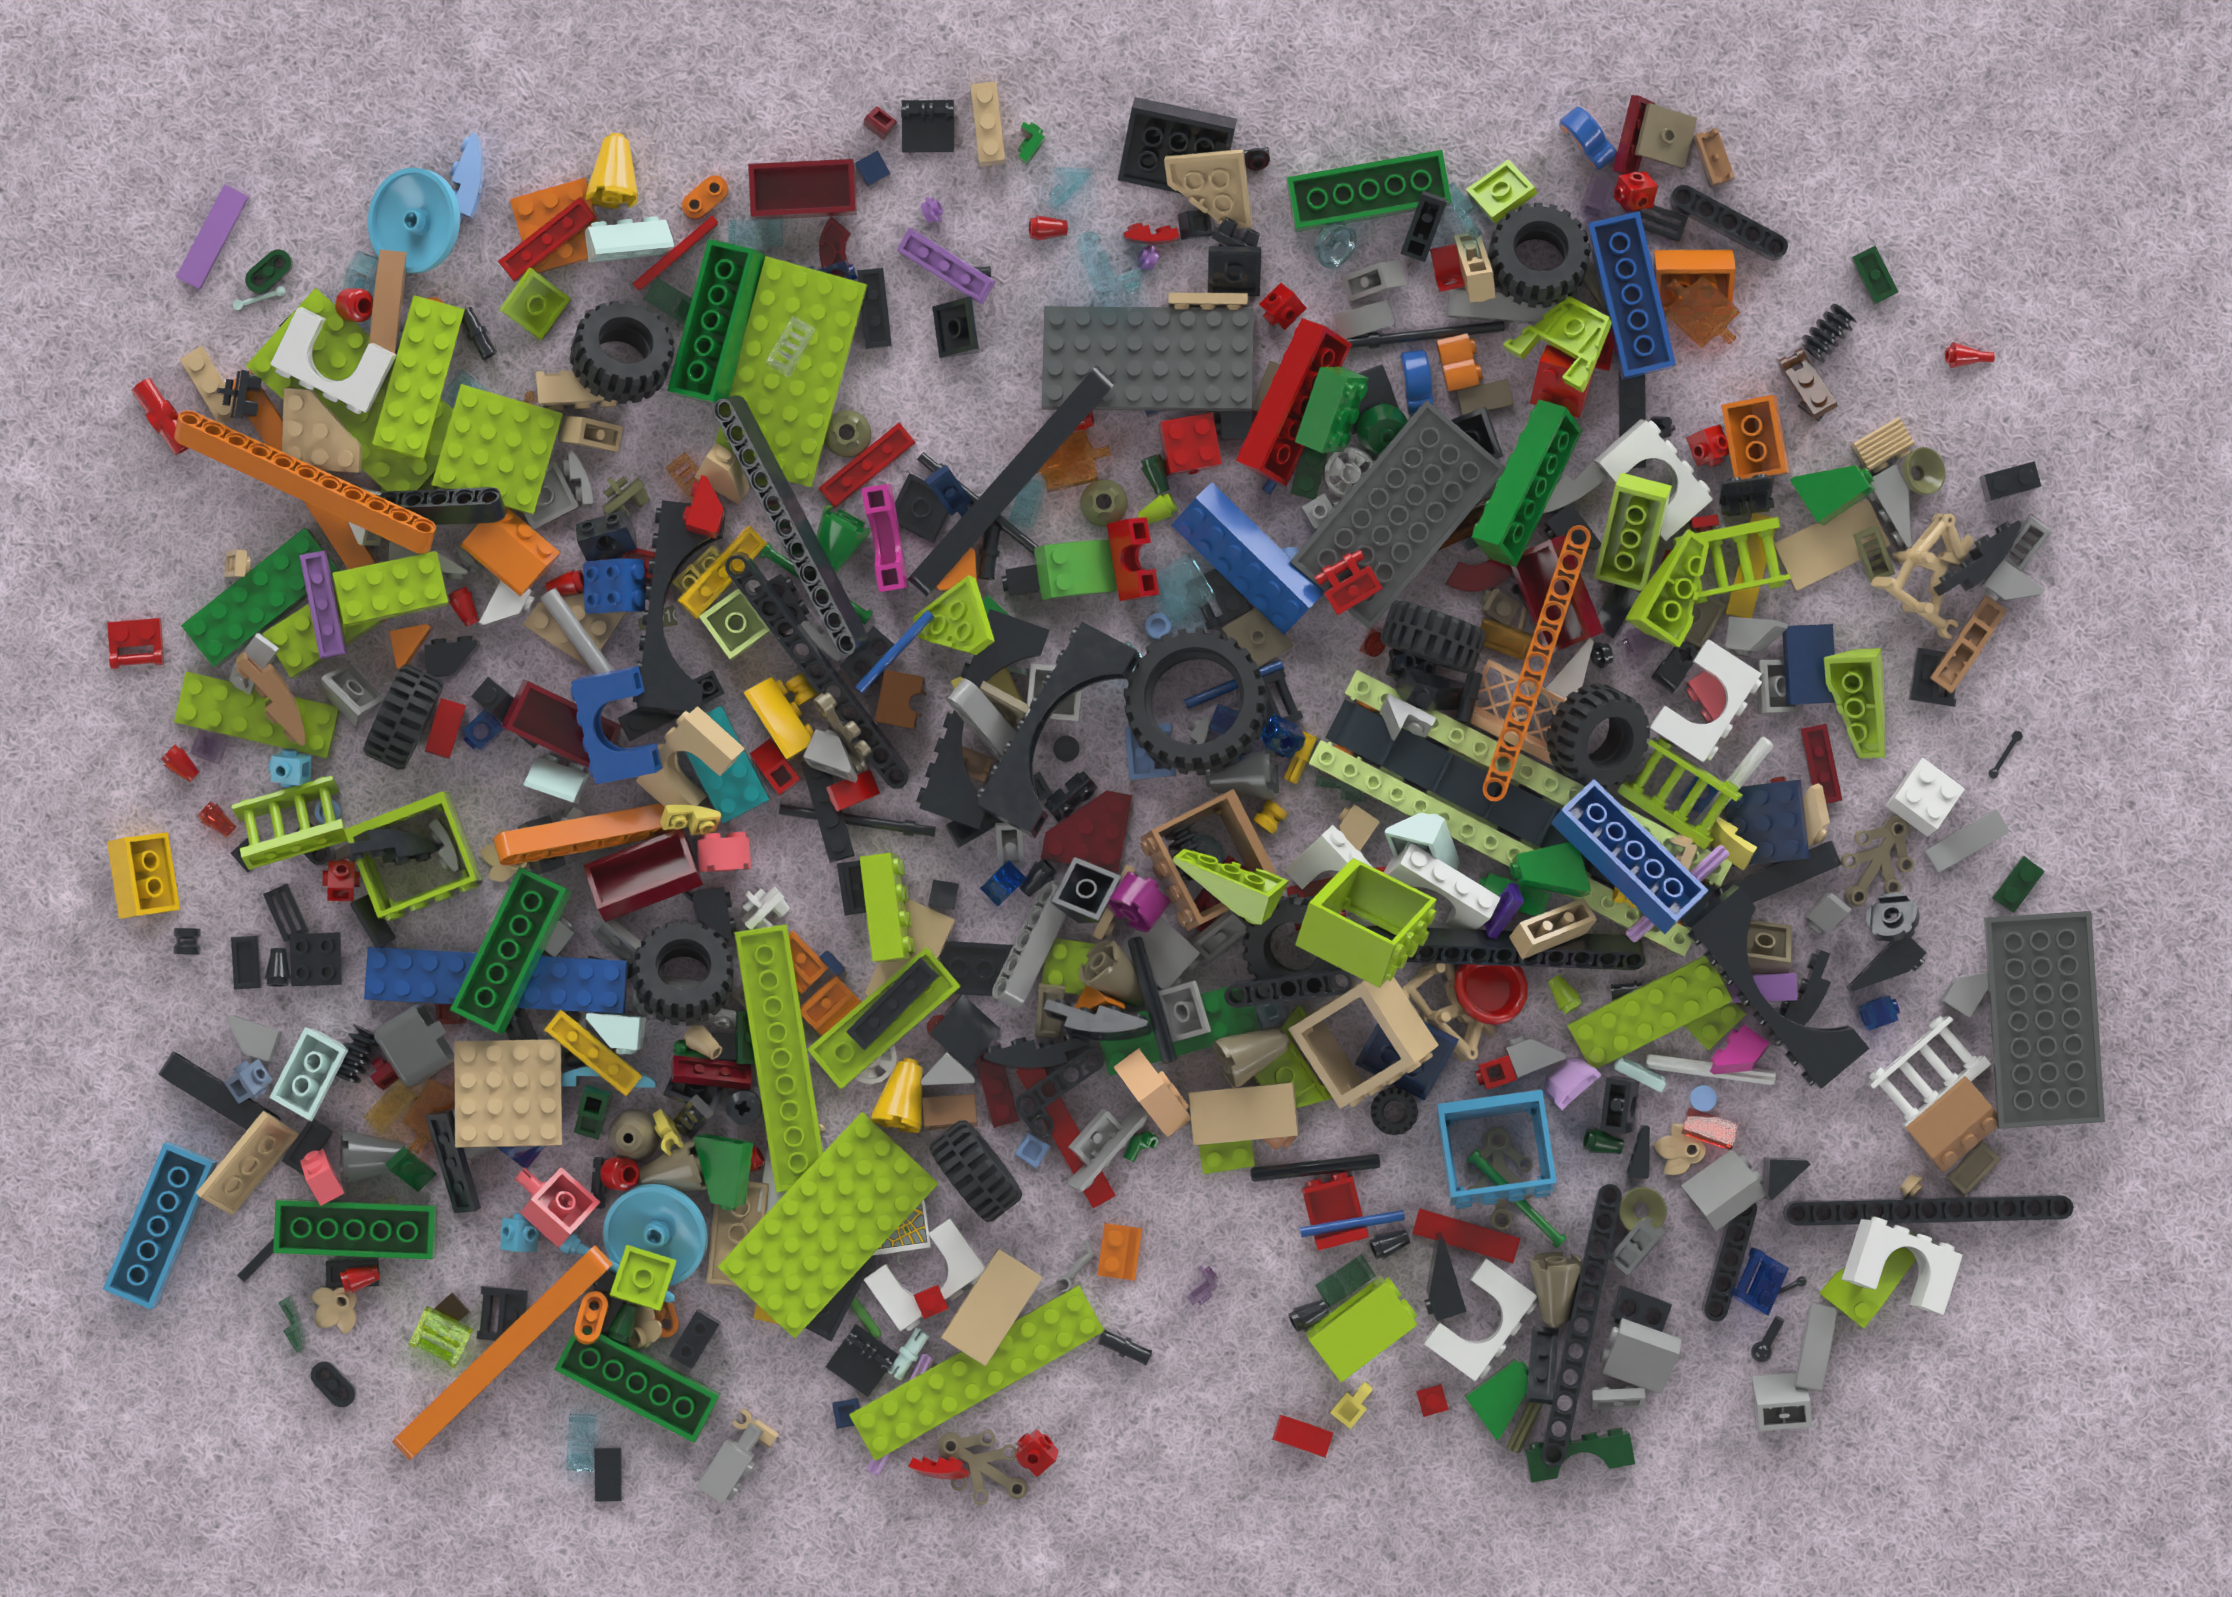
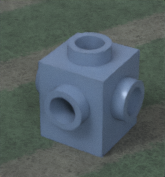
M257 1059L250 1064L247 1061L239 1064L233 1069L235 1074L224 1081V1083L239 1104L251 1096L255 1100L267 1091L265 1086L272 1082L273 1079L260 1060Z

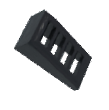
M1641 1125L1626 1172L1627 1178L1648 1179L1650 1127L1648 1125Z

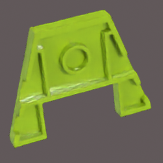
M1569 296L1566 300L1542 315L1543 319L1534 326L1528 325L1521 330L1522 334L1513 341L1511 339L1507 340L1503 346L1506 351L1524 360L1539 340H1542L1572 356L1576 361L1562 378L1566 384L1583 393L1612 322L1610 317Z
M1300 1005L1291 1012L1279 1028L1280 1031L1284 1030L1288 1036L1289 1044L1286 1045L1287 1051L1253 1076L1258 1086L1294 1083L1296 1108L1333 1099L1325 1085H1320L1291 1041L1293 1036L1288 1029L1307 1016Z

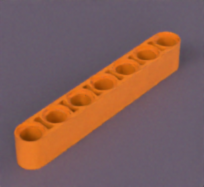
M660 803L506 831L497 834L493 841L500 864L508 866L650 840L675 829L663 830L660 820L665 807Z

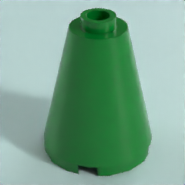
M825 505L816 536L835 573H837L869 536L871 528L864 529L865 523L862 520L841 509L837 513L832 512L833 506Z

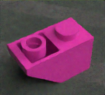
M1745 1024L1739 1031L1734 1029L1726 1039L1728 1043L1724 1050L1719 1048L1710 1061L1713 1062L1710 1072L1715 1075L1751 1071L1766 1052L1769 1042Z

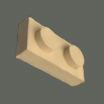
M236 549L226 551L224 577H245V572H249L250 557H247V550Z

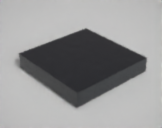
M1209 246L1207 293H1248V296H1260L1261 247Z
M909 473L895 501L899 527L934 543L949 512L925 480Z

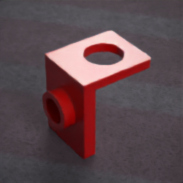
M1456 244L1430 249L1439 292L1465 287Z

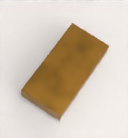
M1483 617L1480 628L1486 634L1483 646L1524 660L1533 634Z

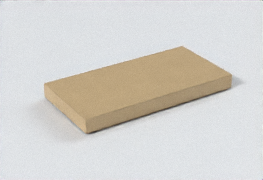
M1868 498L1851 506L1824 526L1815 523L1774 543L1775 551L1786 573L1790 574V581L1795 591L1860 561L1852 534L1878 525L1886 548L1891 546ZM1873 534L1861 539L1863 544L1876 538ZM1875 544L1865 548V552L1877 549L1878 545Z
M909 899L905 903L906 912L910 911L912 927H908L909 938L913 937L915 944V953H911V959L925 947H928L939 959L956 920ZM910 960L878 963L865 995L869 996Z
M1294 1083L1189 1092L1194 1145L1299 1135Z
M263 1111L196 1193L200 1198L233 1216L296 1140L299 1133Z
M749 1181L746 1204L736 1207V1210H723L720 1208V1205L714 1204L706 1283L737 1286L717 1266L765 1216L769 1183ZM763 1188L761 1212H757L760 1191Z
M998 1248L941 1335V1338L986 1366L1043 1277Z

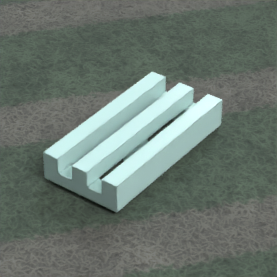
M1624 1056L1618 1058L1615 1062V1070L1662 1093L1666 1085L1664 1076Z

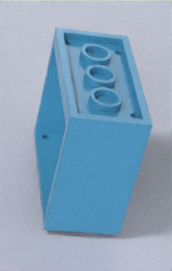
M1543 1090L1437 1104L1436 1118L1450 1206L1456 1205V1209H1466L1472 1207V1203L1482 1202L1484 1206L1494 1205L1498 1203L1499 1199L1508 1198L1509 1202L1524 1200V1196L1534 1195L1535 1198L1551 1196L1550 1192L1555 1191L1557 1180ZM1527 1112V1114L1532 1115L1541 1175L1537 1176V1180L1464 1190V1186L1458 1187L1449 1126L1454 1125L1455 1121Z

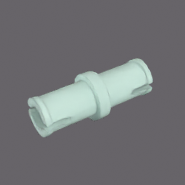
M916 1327L905 1346L900 1347V1354L888 1370L891 1375L895 1374V1378L902 1380L912 1362H916L919 1358V1351L930 1337L927 1332L923 1333L924 1330Z

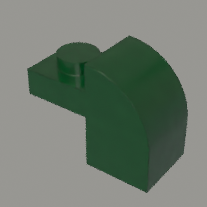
M590 1085L585 1086L578 1107V1118L573 1133L596 1140L600 1139L613 1092Z

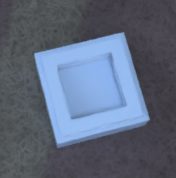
M1028 1132L1014 1155L1037 1168L1049 1150L1050 1145Z

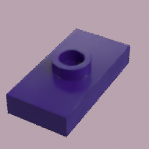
M1510 882L1499 896L1500 900L1491 918L1484 923L1488 937L1496 939L1524 903L1518 884Z

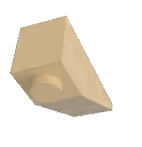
M1480 231L1454 235L1469 302H1484L1488 299L1496 298L1493 271Z

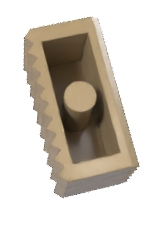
M1898 417L1851 444V447L1864 469L1866 468L1868 471L1873 469L1876 473L1889 466L1887 460L1895 456L1899 460L1911 452L1909 447L1915 443Z

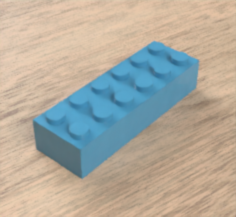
M170 1141L163 1144L103 1290L148 1309L157 1308L201 1204L202 1198L196 1192L213 1173L218 1161Z

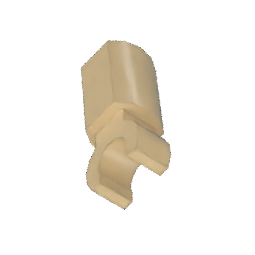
M742 1408L740 1412L746 1416V1422L739 1423L737 1420H734L733 1425L738 1429H747L749 1423L756 1425L764 1431L757 1441L770 1448L779 1433L759 1419L756 1421L752 1419L750 1411Z

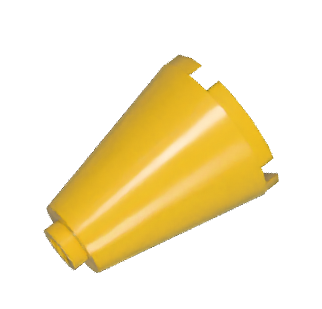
M610 133L602 141L586 190V200L591 198V204L595 206L619 209V204H627V208L637 205L638 191L630 142L624 138L623 134Z
M903 1058V1061L896 1063L871 1113V1120L876 1125L890 1129V1126L899 1128L898 1131L920 1133L922 1127L921 1079L923 1078V1068L918 1065L919 1061Z

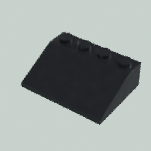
M1135 97L1131 108L1118 181L1180 193L1167 184L1165 156L1230 151L1237 118Z

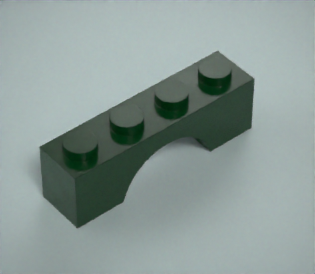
M1622 1427L1608 1429L1606 1435L1597 1436V1432L1581 1434L1582 1439L1572 1441L1570 1437L1565 1460L1574 1454L1587 1452L1599 1456L1609 1469L1635 1464L1630 1433L1623 1431ZM1543 1441L1530 1443V1448L1524 1449L1531 1483L1558 1478L1559 1470L1562 1466L1561 1464L1557 1467H1549L1542 1462L1541 1448ZM1554 1447L1549 1448L1546 1452L1547 1460L1551 1463L1557 1462L1560 1458L1559 1450Z

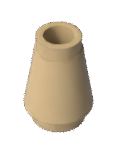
M694 1024L685 1032L684 1041H686L688 1047L710 1057L712 1060L721 1054L722 1047L705 1026Z

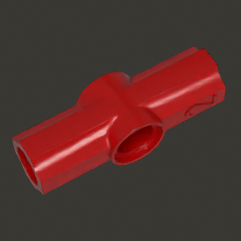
M147 378L131 389L133 395L145 410V415L158 434L162 435L173 453L177 456L189 449L175 440L174 435L179 414L177 411H174L175 409L172 404L165 400L152 379Z

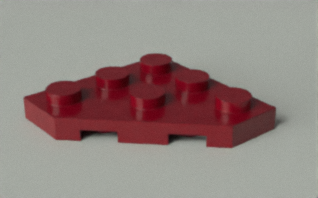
M1106 790L1045 832L1041 858L1071 864L1073 858L1076 857L1105 870L1118 873L1132 795Z

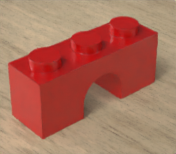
M1147 517L1130 518L1107 524L1119 601L1139 600L1160 595L1156 569L1146 570L1139 562L1140 548L1145 544L1151 543Z

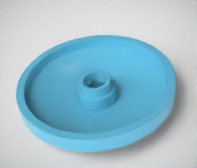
M421 168L398 170L381 183L372 198L368 213V233L373 249L378 257L381 249L407 252L406 273H424L440 265L452 251L459 233L460 210L455 193L448 182L433 171Z
M644 1184L626 1191L613 1203L604 1221L603 1240L609 1258L618 1264L621 1262L626 1245L677 1260L669 1285L671 1286L688 1278L700 1265L708 1245V1231L701 1211L684 1193L666 1185Z

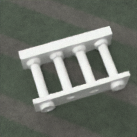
M1940 1015L1928 1025L1931 1029L1884 1070L1879 1067L1869 1076L1871 1081L1867 1085L1872 1089L1880 1085L1905 1114L1903 1116L1905 1121L1901 1124L1904 1128L1964 1076L1972 1081L1991 1065L1985 1056H1979L1978 1058L1975 1055L1972 1056L1948 1029L1947 1025L1953 1021L1950 1016L1942 1018ZM1938 1033L1964 1062L1963 1066L1965 1069L1960 1074L1952 1073L1928 1046L1927 1042ZM1918 1050L1944 1079L1945 1087L1939 1092L1932 1090L1907 1062ZM1898 1067L1925 1097L1923 1099L1925 1104L1919 1109L1916 1107L1912 1108L1887 1079Z

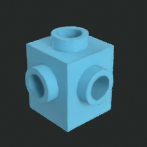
M291 748L281 749L280 753L271 756L268 766L269 773H271L270 782L280 783L281 787L290 788L311 781L312 755L297 753L296 749Z
M514 1213L513 1218L502 1219L500 1249L514 1252H537L540 1231L520 1213Z

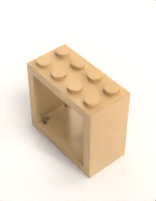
M1394 977L1391 981L1386 980L1380 988L1362 980L1347 993L1336 996L1288 1029L1340 1109L1347 1104L1354 1107L1362 1102L1365 1097L1374 1095L1383 1089L1385 1085H1390L1400 1079L1405 1073L1412 1072L1421 1066L1423 1062L1433 1056L1431 1051L1439 1046ZM1359 997L1363 999L1401 1057L1396 1063L1364 1082L1323 1021Z

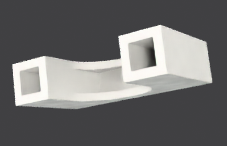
M303 307L297 308L270 365L276 367L275 372L283 377L290 378L292 375L300 380L299 384L307 389L314 390L315 387L323 391L322 396L333 402H337L339 399L347 403L346 408L357 414H361L362 411L369 412L397 355L375 343H370L356 371L349 378L343 381L330 380L319 373L312 358L314 343L326 319Z
M1640 419L1599 455L1594 462L1608 479L1617 482L1620 473L1626 474L1637 463L1645 459L1656 458L1667 466L1672 477V488L1659 538L1660 540L1667 541L1713 499L1708 494L1711 491L1710 488L1701 479L1697 481L1692 475L1694 470L1685 460L1681 462L1675 455L1678 451L1674 445L1668 440L1664 442L1658 435L1661 433L1658 426L1651 420L1648 422L1647 420Z
M1709 639L1705 641L1692 662L1713 675L1723 685L1726 693V704L1721 715L1708 724H1695L1668 707L1663 706L1649 729L1701 763L1706 759L1711 761L1718 750L1715 744L1720 737L1725 739L1733 727L1730 721L1734 715L1739 717L1748 703L1744 702L1749 692L1754 695L1762 683L1759 680L1760 672Z
M1332 825L1284 871L1303 889L1321 872L1327 870L1340 871L1352 858L1371 867L1373 866L1363 857L1360 851L1354 848L1345 838L1344 834ZM1353 913L1347 918L1363 927L1377 926Z
M1410 843L1393 858L1383 872L1411 887L1428 888L1446 897L1454 905L1445 922V925L1449 926V928L1477 930L1491 918L1500 900V897L1413 843Z
M950 1217L928 1234L947 1261L948 1277L940 1290L944 1299L949 1297L952 1301L964 1293L962 1287L969 1282L972 1286L976 1283L986 1266ZM887 1263L864 1279L900 1331L906 1328L909 1332L921 1323L919 1318L922 1314L914 1294L903 1287Z
M1872 1217L1871 1220L1861 1219L1842 1280L1863 1288L1876 1289L1887 1257L1894 1250L1905 1247L1915 1256L1919 1269L1918 1279L1909 1305L1930 1313L1944 1315L1963 1255L1954 1252L1955 1247L1940 1242L1938 1246L1931 1243L1932 1238L1922 1234H1917L1916 1237L1912 1236L1907 1228L1897 1225L1894 1228L1886 1226V1220Z
M1485 1257L1469 1279L1491 1294L1500 1306L1501 1321L1495 1333L1482 1341H1468L1438 1321L1423 1341L1427 1347L1474 1381L1478 1377L1483 1379L1491 1368L1489 1365L1491 1359L1494 1356L1498 1358L1507 1346L1504 1343L1509 1335L1514 1336L1522 1326V1323L1519 1322L1525 1313L1529 1315L1538 1303L1535 1301L1537 1297L1535 1293Z

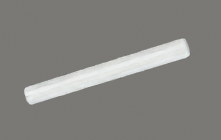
M1761 737L1727 780L1737 785L1740 789L1773 748L1772 742L1765 737ZM1717 791L1692 822L1693 825H1701L1721 794V791Z
M1649 1054L1646 1057V1068L1767 1085H1773L1776 1080V1072L1773 1070L1752 1068L1751 1071L1714 1075L1710 1072L1713 1062Z

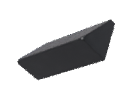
M1614 584L1597 613L1604 634L1614 639L1640 594L1639 592L1629 587Z
M369 895L350 903L351 908L375 948H382L396 939L385 918L377 917Z

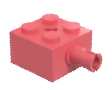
M526 1167L514 1179L532 1194L531 1200L522 1209L520 1214L558 1248L561 1247L600 1203L598 1199L562 1167L547 1182H540Z

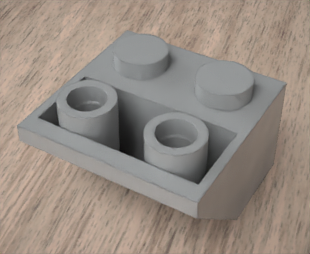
M1797 1372L1752 1376L1755 1427L1758 1431L1812 1427L1808 1389L1795 1387Z

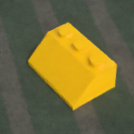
M770 677L748 689L744 694L785 758L790 761L806 751L815 732L809 723L804 726L799 716L802 715V712L795 701L789 703L785 696L788 690L781 679L775 681L773 677Z
M168 832L107 841L119 919L180 910Z

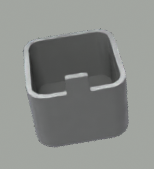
M414 1004L378 1027L374 1032L377 1044L402 1083L407 1087L419 1086L454 1064V1052L443 1037L447 1033L439 1020L437 1022L433 1021L422 1004Z

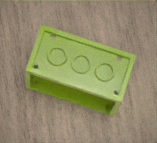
M441 791L344 829L348 842L355 843L354 837L367 830L385 829L437 809L438 812L445 811L467 869L461 871L462 877L395 903L393 898H388L374 859H370L369 855L364 856L365 859L357 861L378 918H386V921L399 919L405 916V910L410 909L411 912L429 907L428 902L435 899L436 902L448 900L454 897V891L460 890V892L464 893L479 887L478 882L483 881L449 792Z
M1352 858L1309 902L1295 945L1380 988L1386 980L1391 981L1398 968H1403L1408 957L1412 958L1419 945L1423 946L1429 936V932L1426 929L1436 916L1437 911L1433 909L1437 899ZM1345 909L1397 936L1391 941L1339 915V913Z
M1381 1275L1305 1331L1308 1340L1340 1382H1343L1418 1325L1414 1320L1418 1315L1405 1298L1401 1301L1398 1299L1402 1294L1389 1277L1384 1280Z

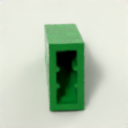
M1856 465L1795 476L1790 479L1817 523L1823 526L1876 490L1872 485V482L1875 480L1866 468L1862 470V468Z
M1570 842L1516 854L1512 859V863H1510L1511 874L1514 879L1517 878L1520 886L1576 897H1585L1591 891L1581 852Z
M1487 873L1486 877L1481 876L1479 885L1500 896L1510 882L1518 884V882ZM1518 884L1524 903L1517 912L1531 917L1543 914L1551 894Z
M709 1133L695 1136L694 1143L711 1203L718 1204L721 1209L730 1211L745 1205L753 1142Z
M1515 1358L1464 1395L1496 1440L1504 1433L1527 1391L1528 1366L1524 1361L1518 1363Z

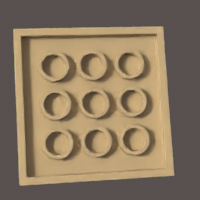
M556 1039L454 1041L456 1148L562 1146L561 1043Z

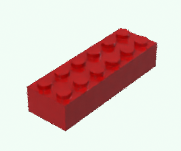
M1304 318L1301 319L1298 327L1295 329L1289 347L1283 355V360L1272 379L1270 388L1261 403L1257 416L1250 426V431L1244 444L1239 450L1236 462L1267 480L1287 486L1305 448L1304 445L1295 442L1319 369L1320 367H1342L1352 346L1350 342L1324 325Z

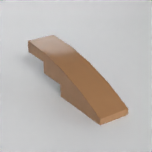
M381 249L376 274L369 344L375 343L397 354L401 306L404 301L407 252Z
M1985 595L1941 659L1930 679L1949 693H1953L1981 653V649L1991 637L2007 610Z

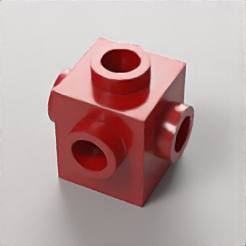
M1646 171L1619 175L1613 197L1626 212L1653 208L1658 185Z
M1280 283L1259 303L1265 311L1262 315L1265 320L1273 327L1277 324L1284 330L1307 309L1297 295L1283 283Z
M1721 424L1703 429L1686 437L1697 467L1708 464L1709 468L1717 466L1724 462L1723 457L1730 454L1728 441Z
M345 859L328 861V871L323 870L322 886H327V901H354V887H360V871H355V862L349 863Z
M1038 1429L1034 1430L1030 1435L1025 1433L1018 1440L1015 1454L1017 1461L1023 1468H1028L1036 1477L1056 1462L1059 1450L1054 1446L1052 1439L1048 1435L1042 1434Z

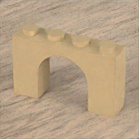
M697 706L691 713L685 711L676 721L679 726L671 728L664 736L666 743L663 744L661 742L658 745L663 769L653 774L639 776L636 780L639 785L664 807L666 805L700 806L707 797L682 772L677 759L678 751H687L696 755L715 773L721 776L745 749Z

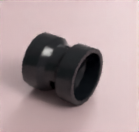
M174 928V936L177 939L173 948V954L200 955L198 938L201 937V929ZM181 939H194V941H180V940H181Z

